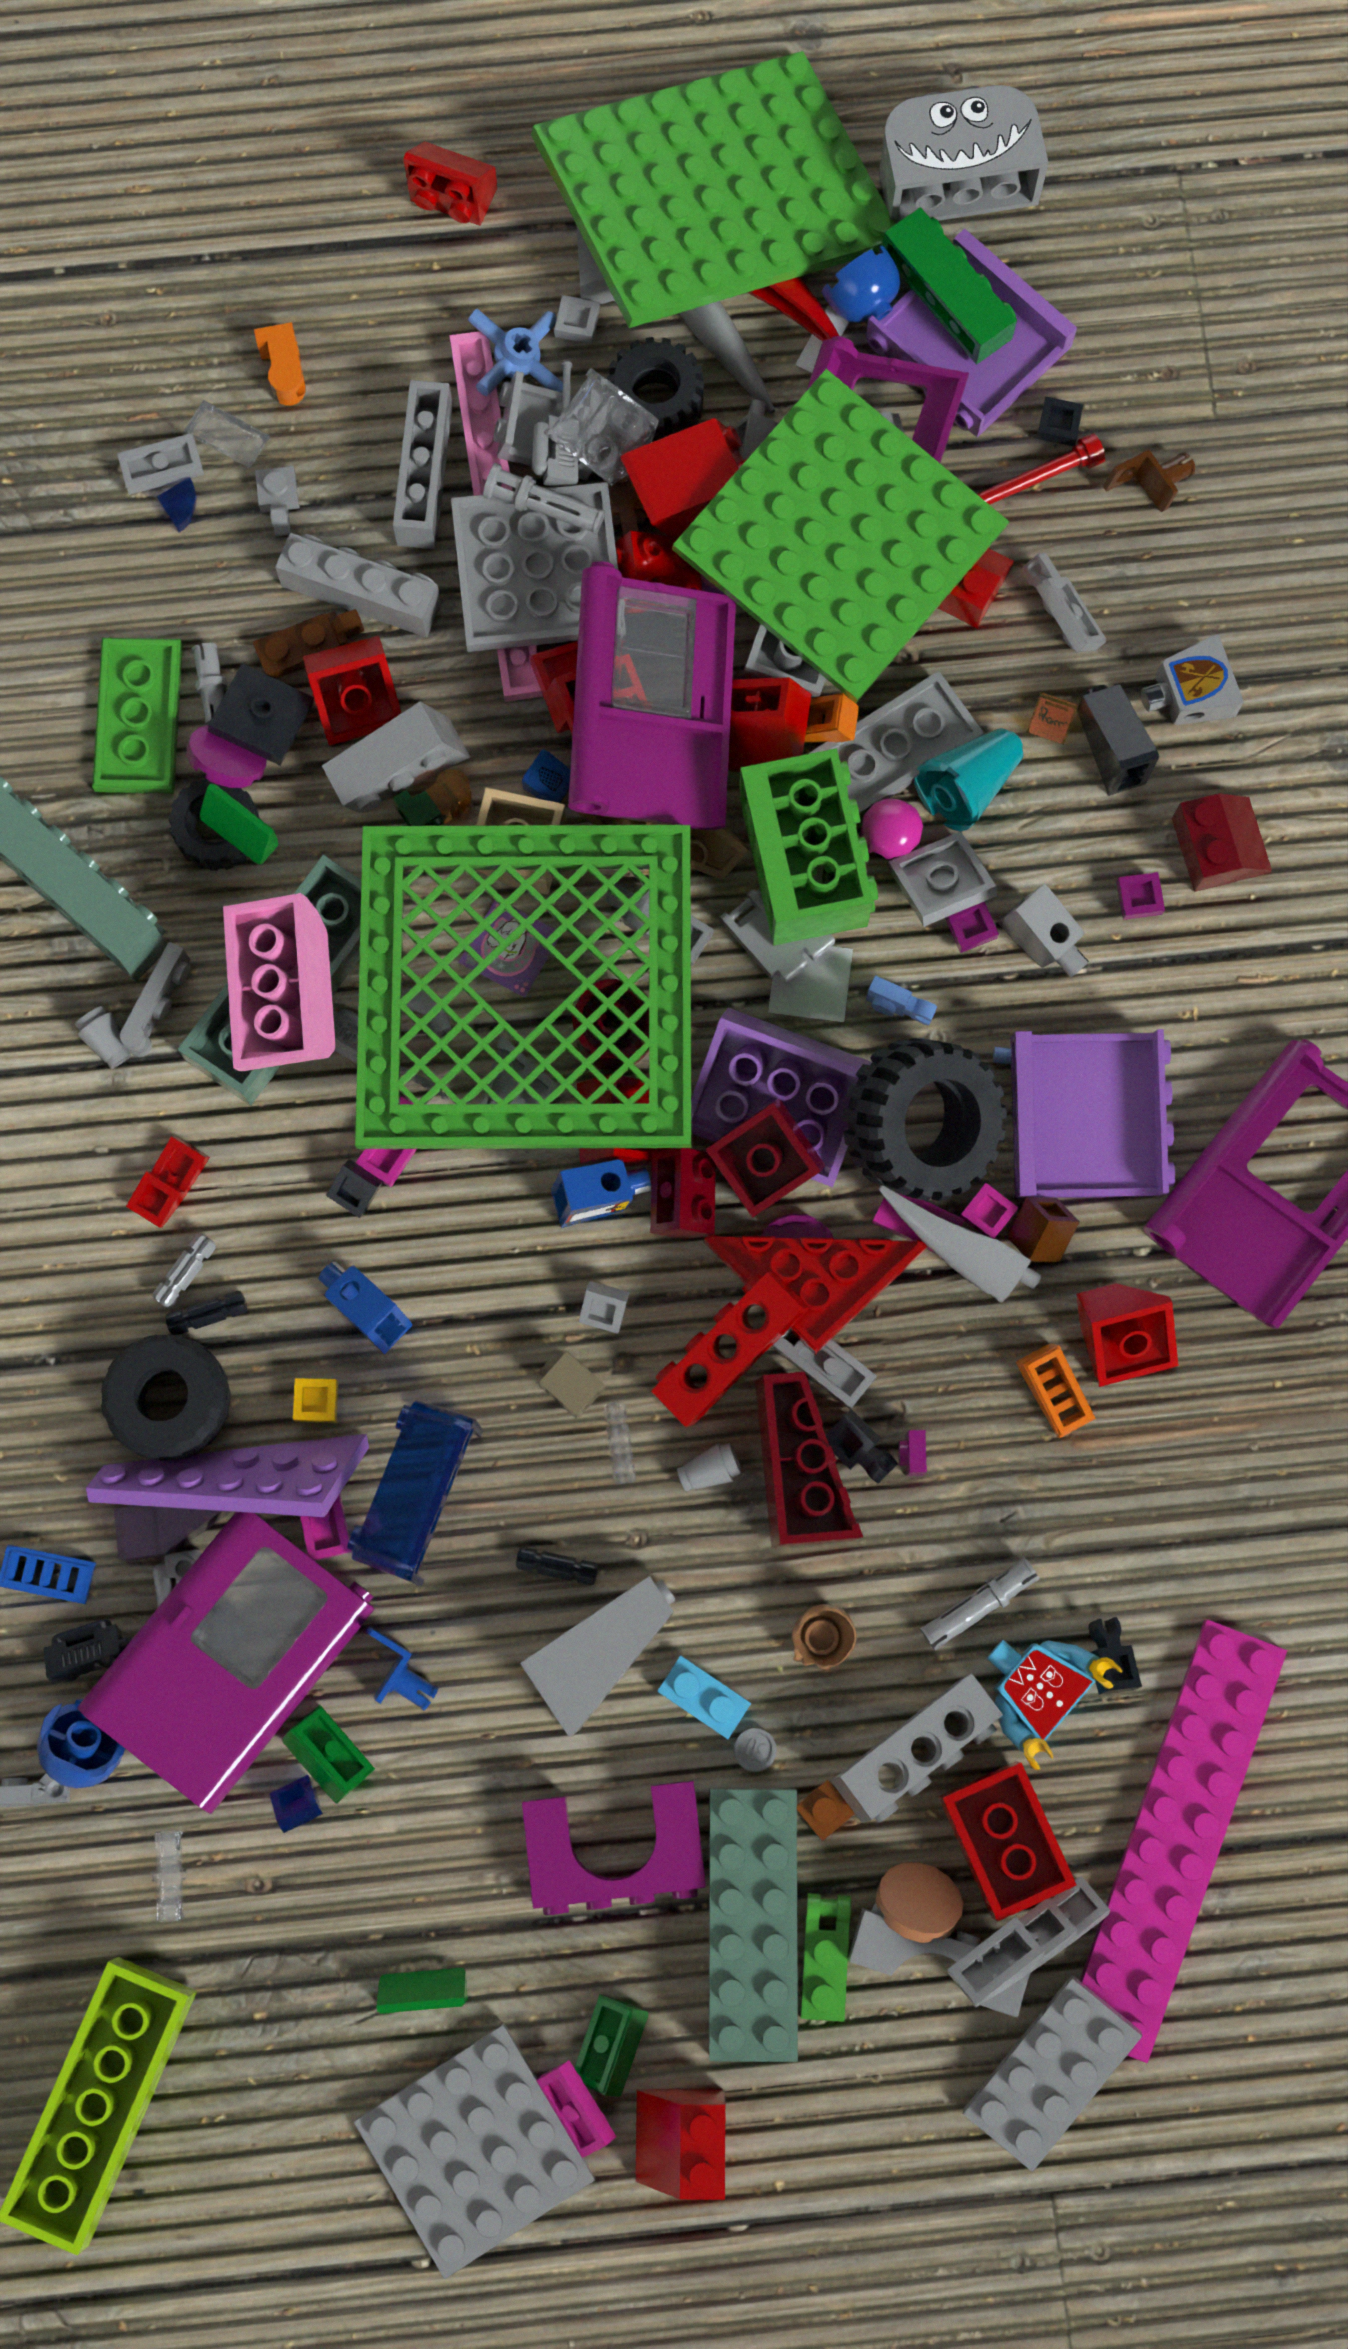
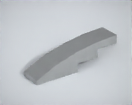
M1082 1876L1075 1880L1077 1886L1056 1895L1052 1899L1049 1898L1042 1901L1019 1920L1017 1917H1014L947 1970V1973L975 2007L1004 1991L1043 1965L1109 1915L1110 1909Z

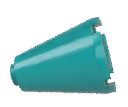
M998 728L923 762L917 768L920 771L919 775L914 778V784L918 796L926 809L933 816L939 812L946 818L947 821L943 825L949 829L959 832L970 829L978 821L1023 759L1021 739L1013 731Z

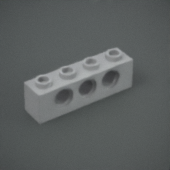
M410 380L393 519L397 546L436 549L453 409L449 383Z
M970 1673L960 1678L833 1778L831 1782L862 1823L873 1818L880 1823L899 1808L895 1801L903 1794L908 1792L913 1797L932 1782L928 1775L937 1767L941 1766L945 1771L962 1759L965 1755L960 1749L973 1740L978 1745L997 1730L993 1723L1003 1714L974 1675ZM947 1714L954 1716L959 1721L960 1732L957 1737L950 1735L944 1727V1719ZM914 1740L921 1741L927 1747L928 1757L925 1763L917 1761L912 1755L911 1746ZM881 1766L889 1767L895 1774V1784L892 1789L884 1787L878 1779V1772Z

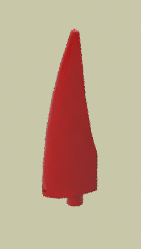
M800 277L748 292L755 298L779 310L822 342L832 339L833 336H839L819 301Z

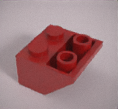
M425 141L408 150L403 157L410 201L424 210L432 211L434 209L448 214L460 223L470 222L481 226L498 188L495 166Z
M790 677L732 680L728 771L740 772L741 767L803 755L812 694Z

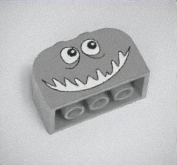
M1005 85L969 86L960 91L947 93L931 92L925 96L911 98L900 103L890 113L886 122L879 170L883 199L889 211L890 219L894 220L895 224H897L919 207L929 217H934L940 221L1037 206L1049 163L1037 109L1026 94L1016 88Z

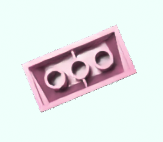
M301 893L223 906L233 1068L241 1072L329 1058L335 1050V1031L328 934L317 909Z

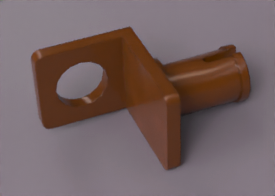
M1148 449L1114 467L1103 488L1107 492L1136 477L1159 511L1163 512L1168 509L1178 493V489L1174 484L1186 477L1192 476L1195 473V463L1191 459L1183 464L1182 461L1188 459L1190 455L1186 452H1181L1176 457L1159 464Z

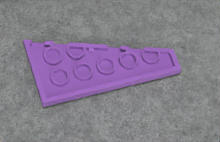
M367 1434L201 1453L172 1461L151 1459L103 1465L86 1487L88 1501L92 1503L325 1517L369 1449Z

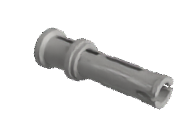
M497 463L493 464L483 491V497L486 499L495 497L513 504L515 510L520 512L530 508L557 520L591 531L596 535L599 532L605 515V510H599L568 496L536 485V480H533V477L526 475L522 478L502 470L501 465ZM504 483L506 485L514 487L515 491L501 487V484ZM532 496H538L541 498V500L537 501L535 499H532ZM553 502L579 512L580 515L577 516L550 506L549 503Z

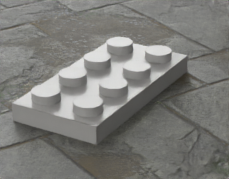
M937 671L857 722L854 740L845 742L827 741L808 754L837 748L840 762L847 761L850 771L851 785H847L849 800L856 799L861 817L874 803L883 799H889L914 783V778L919 775L920 771L917 768L923 762L984 735V732L940 671Z
M1071 1975L964 2107L963 2114L1033 2172L1140 2040L1142 2032L1074 1975Z

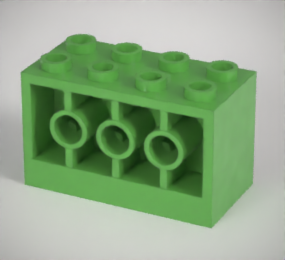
M837 748L740 768L739 799L773 946L868 927L870 914L875 912L874 901L878 900L877 885L874 876L867 877L865 862L869 861L868 847L865 838H858L856 824L860 823L859 809L856 799L849 800L847 785H851L850 771L847 761L840 762Z

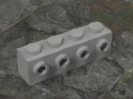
M289 533L275 566L281 586L350 611L356 609L358 614L426 638L441 605L438 586L428 576L421 573L410 575L398 571L393 564L384 560L373 562L361 558L360 554L347 547H340L338 550L325 545L322 540L309 534H303L301 537Z

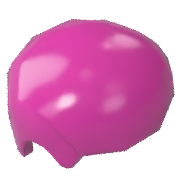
M894 798L883 799L874 803L863 816L859 836L860 838H865L868 853L875 852L890 860L894 857L909 854L919 844L923 823L916 808L909 803Z

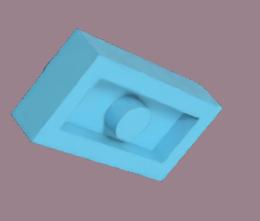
M682 1656L679 1657L657 1691L726 1739H729L751 1705L749 1701Z

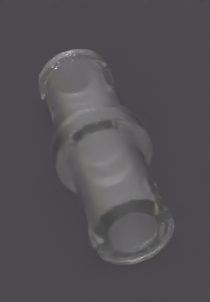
M183 1830L154 1832L156 1839V1871L152 1872V1881L156 1882V1921L159 1922L184 1919L183 1880L187 1879V1870L182 1869Z

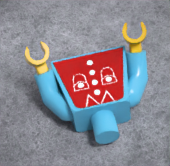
M1001 1640L987 1657V1660L1004 1674L993 1688L997 1694L994 1703L1003 1714L998 1719L1001 1730L1021 1752H1024L1026 1759L1034 1770L1040 1769L1034 1759L1036 1753L1046 1752L1053 1759V1753L1046 1739L1095 1683V1680L1090 1676H1094L1102 1686L1110 1689L1114 1685L1103 1678L1105 1671L1114 1668L1122 1673V1669L1110 1658H1099L1077 1645L1049 1640L1041 1645L1031 1644L1022 1655L1007 1642Z

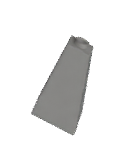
M650 1576L520 1663L568 1736L574 1735L582 1728L674 1613L670 1604L676 1601V1599L662 1579L654 1583Z

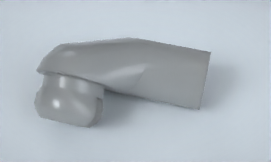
M413 987L406 988L404 993H402V997ZM423 990L406 1004L412 1012L416 1011L423 1015H426L436 1005ZM443 1010L428 1023L430 1029L437 1036L444 1035L452 1029Z

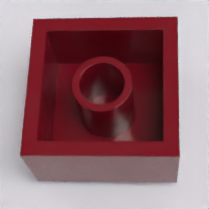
M780 1098L705 1149L752 1218L820 1173L826 1166Z

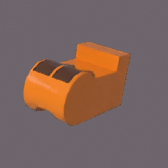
M292 322L254 329L261 360H271L272 366L268 371V380L275 400L285 406L298 404L305 396L306 386Z

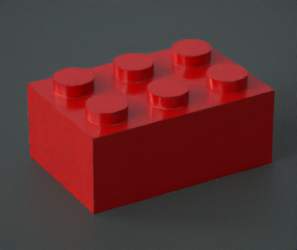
M1012 1762L938 1796L990 1916L997 1922L1077 1886L1022 1762Z

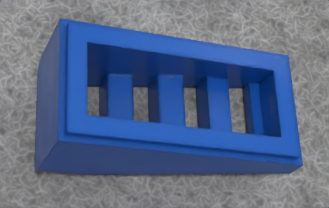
M8 1544L0 1571V1587L86 1604L96 1563ZM21 1556L27 1557L21 1582L15 1581ZM38 1560H43L44 1564L39 1585H32ZM55 1563L62 1564L56 1589H51L49 1587ZM76 1567L79 1568L74 1592H66L71 1569Z

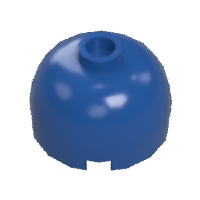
M879 246L878 255H875L872 249L863 253L835 274L839 282L832 289L827 283L821 292L829 306L840 317L849 322H864L872 315L880 321L893 310L890 303L896 298L899 291V270L886 248Z
M76 1699L74 1704H67L61 1707L62 1703L55 1706L44 1718L37 1740L39 1763L48 1776L60 1785L74 1789L92 1787L107 1780L120 1764L125 1751L123 1746L78 1710V1705L83 1699Z

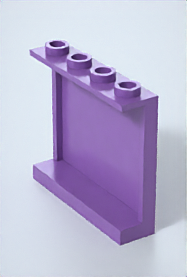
M964 228L954 238L953 245L956 244L963 249L968 263L977 273L984 274L997 297L1001 301L1009 303L1013 308L1017 319L1013 339L976 365L912 289L892 307L893 310L885 318L879 321L872 315L868 319L866 339L870 347L877 354L885 355L887 358H896L908 362L968 372L969 378L954 422L962 430H969L974 436L978 437L1072 347L1077 327ZM922 388L923 391H924V394H925V396H926V395H927V389Z
M1157 1029L1153 1033L1032 1035V1031H1015L1010 1037L1015 1199H1026V1197H1162L1169 1194V1187H1173L1175 1184V1166L1173 1162H1168V1146L1173 1145L1174 1128L1172 1121H1167L1166 1105H1171L1172 1083L1170 1080H1165V1064H1170L1171 1044L1169 1040H1164V1029Z

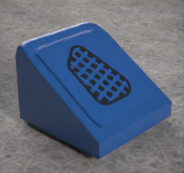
M542 749L523 776L522 787L538 799L561 803L569 791L570 769L550 752Z

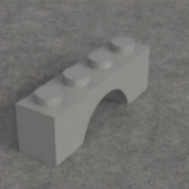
M874 1903L872 1910L861 1908L848 1952V1960L851 1963L892 1976L903 1962L919 1954H941L958 1962L980 1945L982 1938L957 1930L955 1938L951 1936L942 1939V1937L933 1938L929 1943H919L906 1939L888 1927L883 1920L885 1915L882 1913L881 1908L879 1907L878 1909L877 1904ZM1030 1973L982 2003L981 2006L1018 2017Z

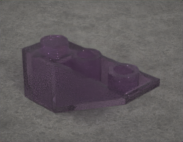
M126 1505L124 1508L114 1509L119 1560L130 1562L173 1554L232 1511Z

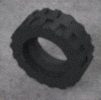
M206 778L202 781L196 780L190 783L191 785L186 789L183 788L179 792L178 798L171 805L172 811L171 814L169 813L168 819L171 828H169L171 836L184 857L189 862H194L197 867L202 869L204 867L210 868L211 871H218V869L222 868L226 870L231 869L234 865L246 861L247 856L226 839L220 842H208L198 835L196 820L200 814L207 787L212 782ZM216 784L260 819L258 810L247 791L244 792L242 788H228Z

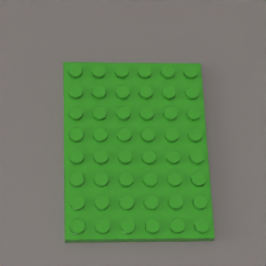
M803 51L533 125L531 136L629 328L853 261L871 249L875 254L879 253V246H882L884 232L895 225L894 220L890 219L885 203Z

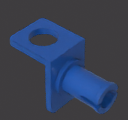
M368 1626L366 1629L367 1634L400 1654L373 1696L374 1700L381 1704L387 1693L395 1691L425 1711L431 1702L419 1694L417 1690H421L434 1699L439 1687L432 1685L407 1669L409 1665L407 1662L412 1656L409 1650L373 1627Z

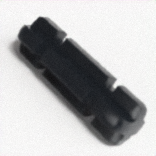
M234 1291L225 1294L224 1299L216 1297L189 1306L185 1312L180 1309L168 1313L165 1319L170 1334L180 1335L189 1332L188 1328L190 1327L198 1329L226 1320L227 1315L235 1317L246 1313L247 1303L241 1291Z
M524 1546L519 1548L515 1563L516 1567L520 1570L532 1572L535 1569L538 1570V1574L569 1581L575 1578L578 1583L594 1585L599 1569L598 1564L586 1560L576 1562V1558L546 1551H543L541 1554L537 1553V1549Z

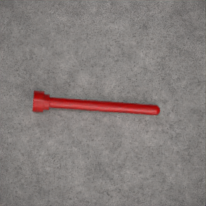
M1095 433L1078 439L1077 445L1072 447L1071 452L977 493V495L991 505L1076 466L1091 469L1105 462V452L1101 441Z

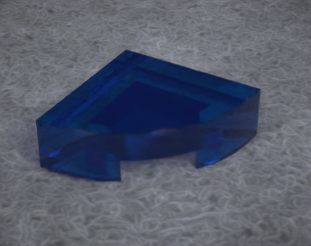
M189 477L156 496L179 533L190 524L196 508L197 493Z

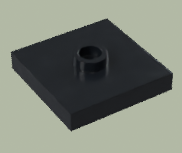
M242 663L211 719L207 732L281 766L313 705L314 697Z

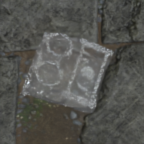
M590 368L586 373L588 378L553 427H547L544 434L612 486L628 475L620 456L651 443L659 421L622 390Z

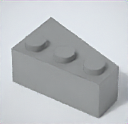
M418 702L323 764L322 767L342 805L355 812L364 813L375 809L382 801L470 758V755L450 718L428 705Z

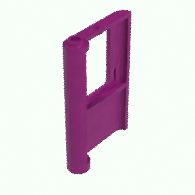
M1306 1039L1301 1041L1291 1040L1143 1227L1146 1235L1157 1245L1257 1320L1274 1329L1280 1327L1348 1238V1170L1317 1210L1309 1214L1303 1212L1250 1173L1247 1168L1250 1159L1307 1087L1314 1086L1348 1110V1083L1323 1065V1060L1320 1057L1322 1054L1321 1050L1314 1043Z

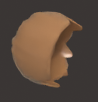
M820 1604L807 1609L797 1619L792 1631L793 1660L802 1662L805 1666L815 1664L819 1668L826 1670L846 1660L853 1652L857 1638L856 1628L849 1614L838 1606Z

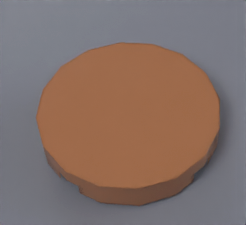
M903 1862L891 1867L881 1878L877 1889L876 1904L877 1908L879 1909L880 1907L885 1915L883 1920L890 1929L906 1939L919 1943H929L933 1938L942 1937V1939H945L952 1934L962 1917L963 1900L958 1887L949 1876L930 1865L920 1862Z

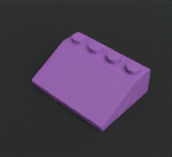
M727 1008L719 1019L691 1098V1133L715 1142L780 1098L826 1165L820 1173L811 1179L833 1187L849 1145L845 1144L843 1131L848 1130V1122L842 1121L843 1108H848L850 1098L846 1097L850 1085H856L859 1078L855 1075L862 1064L870 1065L872 1062L734 1009Z

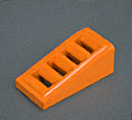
M844 693L811 698L809 723L806 728L804 743L854 740L859 710L858 705ZM823 714H825L824 724H822Z
M1047 1344L1016 1361L1025 1382L1058 1438L1096 1419L1060 1345ZM1051 1360L1053 1366L1037 1374L1035 1368ZM1057 1375L1060 1376L1062 1381L1047 1389L1044 1388L1043 1383ZM1068 1390L1069 1397L1054 1405L1052 1404L1050 1399ZM1076 1404L1079 1411L1060 1420L1058 1414Z

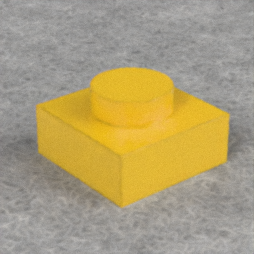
M295 1378L293 1420L295 1422L337 1423L339 1381L337 1379Z

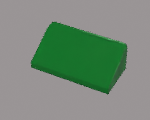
M211 783L207 787L200 811V819L256 864H263L279 845L274 830L216 784Z
M321 1705L293 1726L282 1738L284 1745L336 1804L375 1770L372 1764Z
M459 1967L383 1974L380 1976L378 1985L377 2012L383 2014L462 2007L468 2000L466 1970Z
M599 1994L574 2067L586 2087L605 2096L620 2097L622 2095L648 2019V2011Z

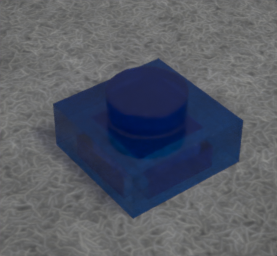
M309 1775L269 1793L276 1821L283 1833L323 1814L315 1785Z

